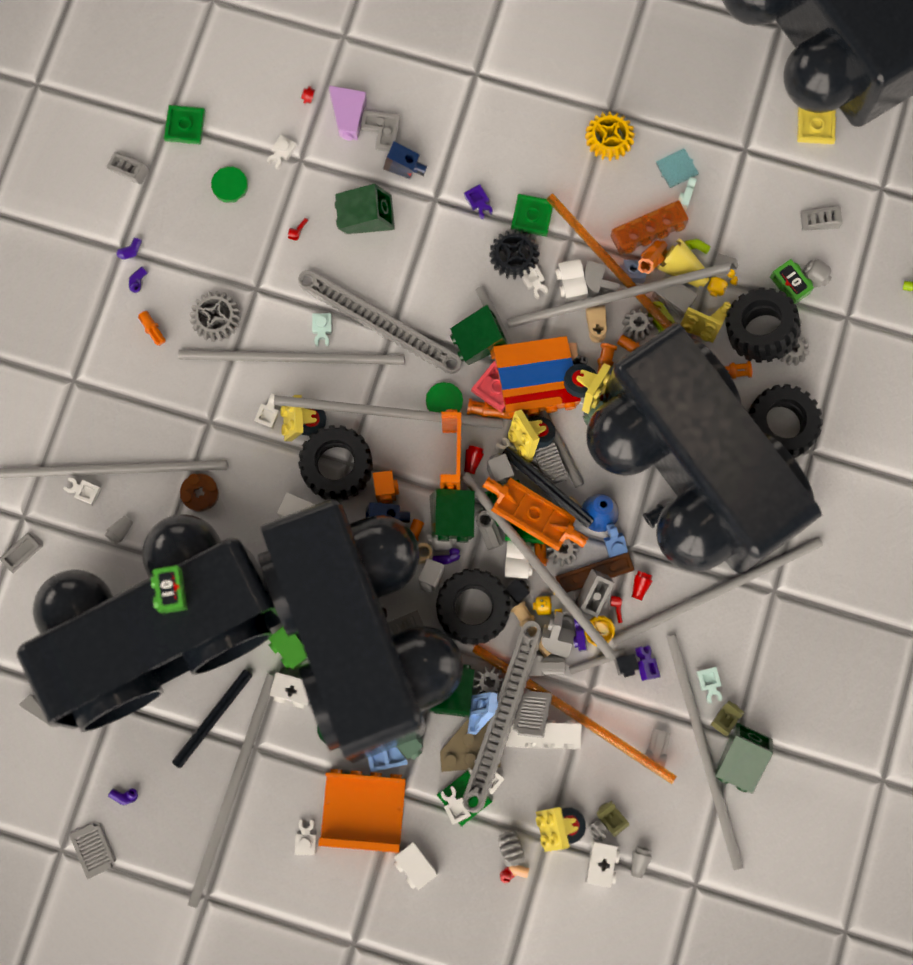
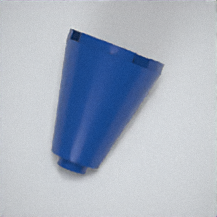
M595 494L588 497L582 504V509L594 518V522L588 527L590 530L605 532L607 531V524H616L619 517V509L611 497L604 494Z

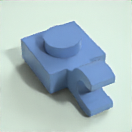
M614 523L607 524L606 528L609 537L604 538L609 558L628 552L624 535L622 533L618 534Z

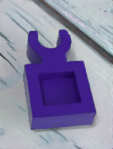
M480 184L464 193V197L472 210L479 209V217L482 220L485 217L482 213L483 211L487 210L490 215L493 214L492 207L486 204L489 202V198Z
M574 618L576 636L573 638L574 647L578 648L579 652L587 651L584 629Z
M647 645L635 648L636 655L640 658V661L637 663L641 680L646 681L660 678L656 659H651V647Z

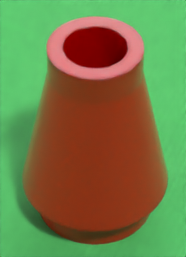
M469 445L468 449H466L464 472L475 474L484 456V449Z
M638 571L637 575L634 576L631 597L642 601L653 582V576Z

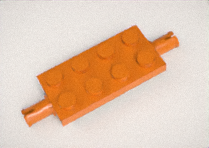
M489 476L482 487L497 495L496 498H498L491 511L557 551L565 539L573 541L582 548L586 544V540L589 537L574 529L573 523L576 518L512 478H509L506 485H501Z

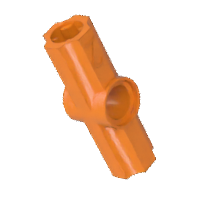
M664 240L654 241L652 245L641 253V259L638 261V270L641 273H651L665 260L664 255L667 253L668 245Z

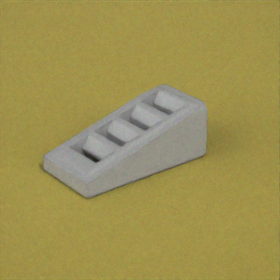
M114 152L106 166L109 170L138 184H142L149 172V168L144 163L118 152Z
M840 206L802 211L800 213L802 230L840 228L842 224ZM823 215H826V217H827V222H824V216H823ZM808 216H811L812 224H808ZM816 216L819 217V223H816Z
M29 695L19 704L23 709L48 725L35 695Z

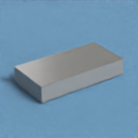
M26 533L0 557V561L14 573L42 546L30 533Z

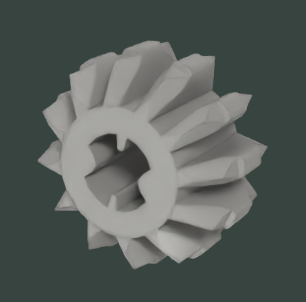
M639 308L638 313L632 309L631 314H625V320H622V325L625 326L623 327V332H628V338L633 335L634 340L637 341L638 336L644 340L645 335H651L650 330L654 328V325L651 323L653 317H647L648 311L643 314L642 309ZM636 322L640 323V327H636Z
M805 338L798 339L796 346H792V351L789 354L784 353L780 361L787 360V365L789 366L792 362L795 366L799 364V361L804 362L806 360L805 356L809 354V351L806 350L809 344H803Z
M565 539L561 546L567 548L566 554H563V552L559 553V550L557 551L552 547H547L546 551L553 552L548 555V559L555 557L553 564H557L559 560L561 561V567L564 566V561L571 565V559H577L574 553H579L580 551L578 548H573L578 544L571 543V540Z
M485 666V674L478 670L477 673L481 678L474 677V681L480 683L473 685L474 689L481 688L477 695L482 692H496L499 695L500 690L498 688L502 687V684L499 683L503 682L505 678H498L502 671L500 670L497 674H494V666L491 668V672H488V667ZM487 678H490L491 681H495V684L492 685V688H489L488 685H484V682L487 681Z
M508 831L499 835L498 842L505 865L514 867L523 863L525 857L518 834L515 831Z

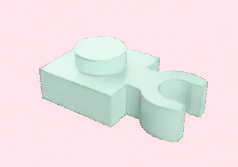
M690 177L685 192L680 193L677 202L680 204L679 211L686 212L697 180L696 178Z
M331 313L312 314V333L318 334L314 340L316 346H319L320 339H324L325 345L329 346V339L326 334L332 333Z
M713 667L697 671L696 674L701 691L707 690L708 692L706 695L708 704L712 703V695H716L718 701H721L722 695L716 689V687L722 686L717 668Z

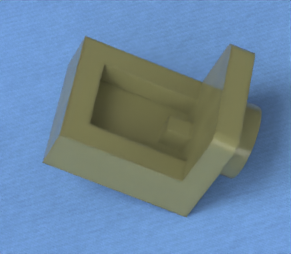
M728 701L719 710L710 725L727 737L737 721L743 716L744 711L736 704Z
M612 801L603 804L598 812H596L600 821L614 837L630 825Z

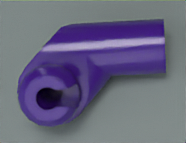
M134 237L130 246L117 250V256L123 260L135 257L142 240Z
M142 266L129 277V289L132 293H138L141 290V279L148 274Z
M451 548L449 550L450 555H435L432 557V560L448 565L460 559V550L458 548Z
M113 788L109 792L108 797L125 806L137 800L138 792L136 789L131 788L129 791L121 793Z

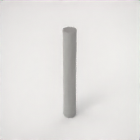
M625 649L615 651L616 655L610 660L603 655L571 666L569 670L572 675L627 656Z

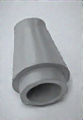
M123 516L106 530L105 536L117 545L118 542H122L133 522L128 517Z
M636 846V849L633 850L632 876L643 878V874L652 859L651 850Z

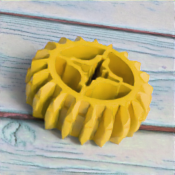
M609 111L606 116L602 112L600 117L596 115L594 121L591 120L589 122V126L586 128L587 133L585 134L586 145L590 146V152L595 151V157L602 155V160L608 157V160L611 161L614 156L618 160L619 155L624 157L626 152L631 150L630 146L634 144L633 139L635 137L633 133L634 128L629 126L630 120L624 121V115L618 117L619 114L617 112L614 116ZM619 129L623 133L625 140L618 134ZM595 133H598L599 137L602 138L601 143L597 140Z

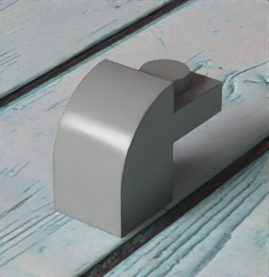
M588 261L584 278L588 294L591 297L598 296L599 292L603 295L619 290L620 284L603 280L606 265Z
M556 611L554 619L550 618L549 624L544 623L541 638L542 645L550 653L568 658L573 645L575 631L561 628L564 613Z

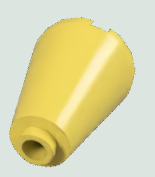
M680 238L676 241L679 244L675 247L672 245L664 255L665 260L662 262V265L656 267L658 270L671 276L705 268ZM710 278L688 282V284L696 288L704 287Z

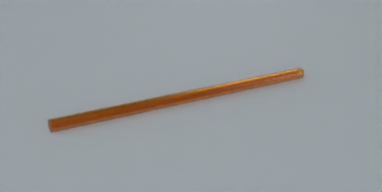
M551 194L546 200L626 288L637 286L554 194ZM646 294L634 296L664 329L672 325Z
M475 645L472 650L474 654L506 674L509 664L480 645ZM530 678L526 681L525 688L530 691L551 693ZM552 694L551 705L670 784H673L677 777L675 774Z

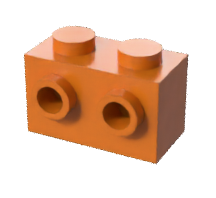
M392 470L373 473L377 502L392 504L393 501H396V495H399L397 479L394 480Z

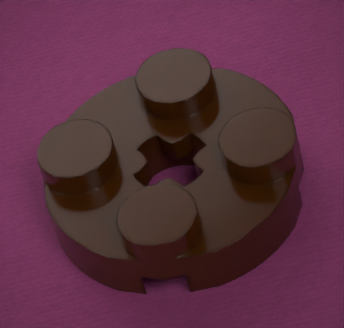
M206 474L189 475L180 488V499L188 509L194 512H204L209 508L211 509L219 498V489L216 482ZM203 488L204 495H200L199 498L196 497L195 491Z

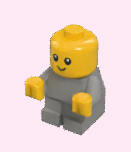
M718 254L714 266L729 263L731 272L711 277L707 286V291L710 292L711 296H723L728 286V281L733 285H737L738 278L735 276L734 269L737 270L738 262L735 258Z
M574 592L567 593L575 603ZM554 593L551 597L538 596L536 597V602H533V610H536L537 615H550L552 613L555 616L557 611L564 613L563 616H572Z

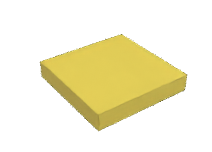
M798 107L797 142L834 144L836 110L826 113H813Z

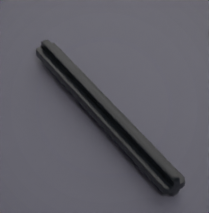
M508 446L504 449L502 454H506L507 459L586 528L592 525L594 518L511 447Z
M244 669L177 754L172 761L174 766L182 768L249 682L253 675L248 670Z

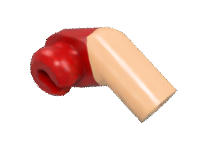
M520 865L514 867L507 866L501 871L500 880L503 883H509L516 875L527 878L529 868Z

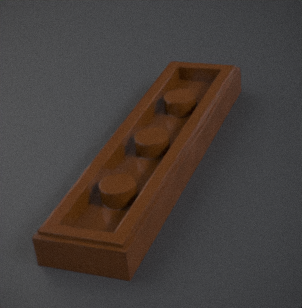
M629 552L557 575L555 579L565 592L569 593L583 588L591 569L606 574L611 579L633 572L635 569Z

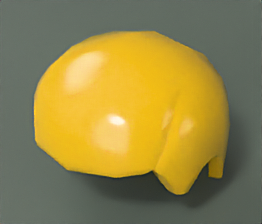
M603 615L592 617L589 621L605 641L609 643L615 635V626L612 620ZM584 631V635L587 641L592 645L597 646L594 643V641L589 637V635Z

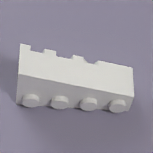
M513 719L511 732L508 734V740L505 743V747L578 750L581 749V724H575V721L556 723V720H547L544 738L518 735V731H513L515 719Z

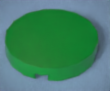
M233 166L223 167L213 175L211 188L216 198L220 201L234 203L245 196L248 190V181L240 169Z
M442 382L435 384L426 395L428 411L442 413L452 409L460 412L463 406L462 392L452 383Z

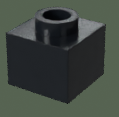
M516 578L507 587V593L518 605L530 594L528 591L530 587L525 581H519Z
M635 654L614 660L618 676L630 677L636 675L635 671L639 670Z

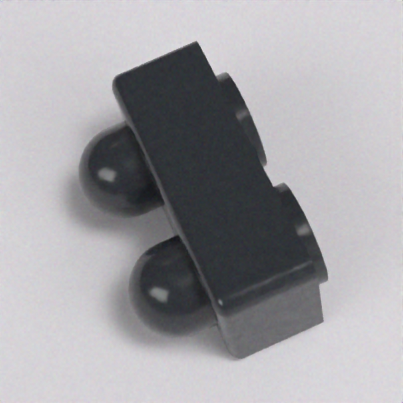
M722 0L727 11L736 20L752 26L766 25L776 21L789 38L795 49L789 55L784 67V86L790 99L800 108L813 113H826L839 108L851 125L862 127L913 96V0Z
M673 323L615 363L606 388L605 397L607 402L601 405L589 420L586 431L587 447L590 455L601 468L616 475L629 476L639 474L655 465L675 492L677 497L664 507L656 527L659 548L672 564L683 570L700 572L710 570L726 561L733 571L744 573L822 516V512L814 500L811 485L799 464L779 441L771 435L762 432L743 407L738 389L720 360L702 342L692 339L679 323Z
M333 499L260 526L268 551L258 554L262 574L286 634L290 637L299 633L309 663L299 666V672L315 720L328 749L332 751L341 748L344 758L351 763H356L422 737L426 730V724L421 711L444 702L456 691L463 674V660L460 650L452 638L436 628L417 626L393 635L390 631L378 598L400 590L410 582L416 573L420 550L417 539L410 528L402 521L385 515L370 516L349 523L343 506Z
M187 514L173 515L158 522L148 533L143 545L142 559L149 579L113 596L111 590L101 578L88 571L78 569L65 570L48 578L37 591L33 602V618L39 635L21 644L16 652L20 665L48 725L70 729L79 728L81 732L101 728L138 711L156 700L164 692L161 685L188 671L192 675H199L219 668L244 656L270 639L272 636L270 629L279 625L281 621L271 599L262 571L255 557L245 545L236 538L221 541L215 529L199 517ZM179 566L182 569L187 610L162 614L154 607L153 597L156 596L155 588H152L150 577L153 576L154 569Z

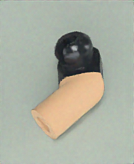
M569 343L573 364L587 365L588 359L577 353V343Z

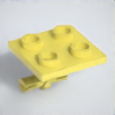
M724 302L723 306L711 316L688 307L680 325L687 333H692L704 341L713 343L725 317H727L726 314L728 309L731 308V304Z

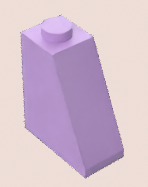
M330 86L329 91L339 136L349 141L353 139L358 140L367 101L366 92Z

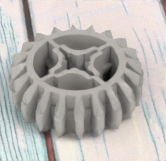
M216 291L215 296L209 292V297L201 296L202 301L196 299L198 306L192 305L191 307L194 312H190L192 317L190 323L194 325L192 327L193 330L198 331V336H203L205 340H208L210 337L211 341L214 342L216 337H218L219 341H222V336L224 335L229 339V332L235 334L233 327L239 328L237 322L241 321V317L238 316L241 312L237 308V302H233L231 296L227 298V294L223 293L220 297V293ZM224 306L230 310L229 319L223 315ZM202 315L208 319L207 328L201 324ZM224 325L221 328L216 329L217 326Z

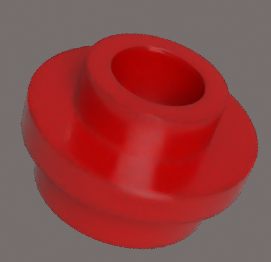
M309 85L307 89H303L301 99H304V104L306 102L311 104L315 92Z

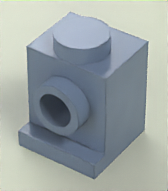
M624 260L623 265H619V276H622V282L644 284L646 273H641L638 270L639 260Z

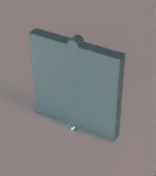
M684 148L656 162L661 172V177H664L669 188L699 174L693 164V159H690Z

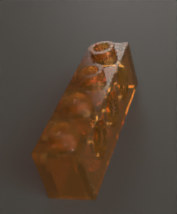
M678 200L612 229L610 236L620 255L623 253L630 254L637 247H646L657 238L661 240L673 231H682L686 228L689 218ZM667 219L671 224H665L662 220ZM646 227H652L655 231L649 232ZM635 234L638 238L632 239L629 237V235Z

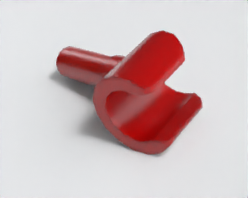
M304 218L296 229H289L288 239L295 241L299 239L302 228L308 222L307 218Z
M611 596L610 606L616 607L618 623H623L621 614L622 599L618 596Z

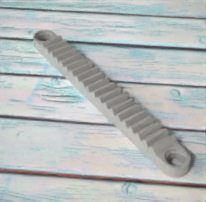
M305 270L299 275L298 282L300 287L320 301H324L327 305H331L339 312H343L346 316H350L358 323H362L365 327H369L372 331H376L377 334H381L384 338H388L391 342H395L396 345H400L403 349H407L410 353H414L415 356L426 360L429 364L446 373L455 374L460 370L461 360L455 353L313 271ZM307 276L313 278V282L310 285L303 283V279ZM454 359L457 362V366L449 368L446 365L447 361Z
M535 621L526 622L521 629L497 698V709L489 721L463 797V806L472 813H477L483 809L487 796L490 793V787L495 778V772L498 770V764L503 755L508 734L511 732L513 719L516 717V711L521 702L526 681L529 679V673H531V667L534 664V658H536V652L539 649L543 631ZM530 627H536V635L528 636L527 630ZM473 796H476L479 800L476 807H470L468 803L469 799Z

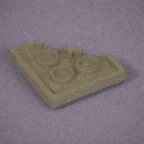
M469 718L440 751L441 772L468 770V768L473 770L474 761L477 759L489 721L476 735L468 734Z

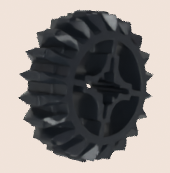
M515 229L512 231V234L508 231H505V236L499 234V239L493 240L494 245L490 246L491 252L489 253V257L492 258L490 263L495 264L494 270H499L500 276L506 273L507 279L510 275H513L514 280L517 275L522 278L524 276L523 270H526L527 275H529V267L534 269L536 267L534 264L539 262L537 257H539L540 252L537 251L538 245H534L535 239L529 240V233L523 236L522 230L519 234H516ZM523 247H526L528 250L529 259L525 258V255L522 253ZM500 250L507 256L505 263L499 256ZM514 252H515V253L518 252V255H517V256L515 255V257H514V256L511 257V253H513V255H514Z

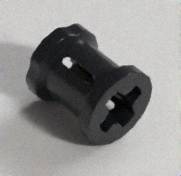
M657 504L656 508L649 513L643 514L646 523L652 529L657 524L658 518L664 509L660 504Z

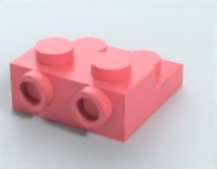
M494 361L471 388V392L502 413L505 405L496 361Z

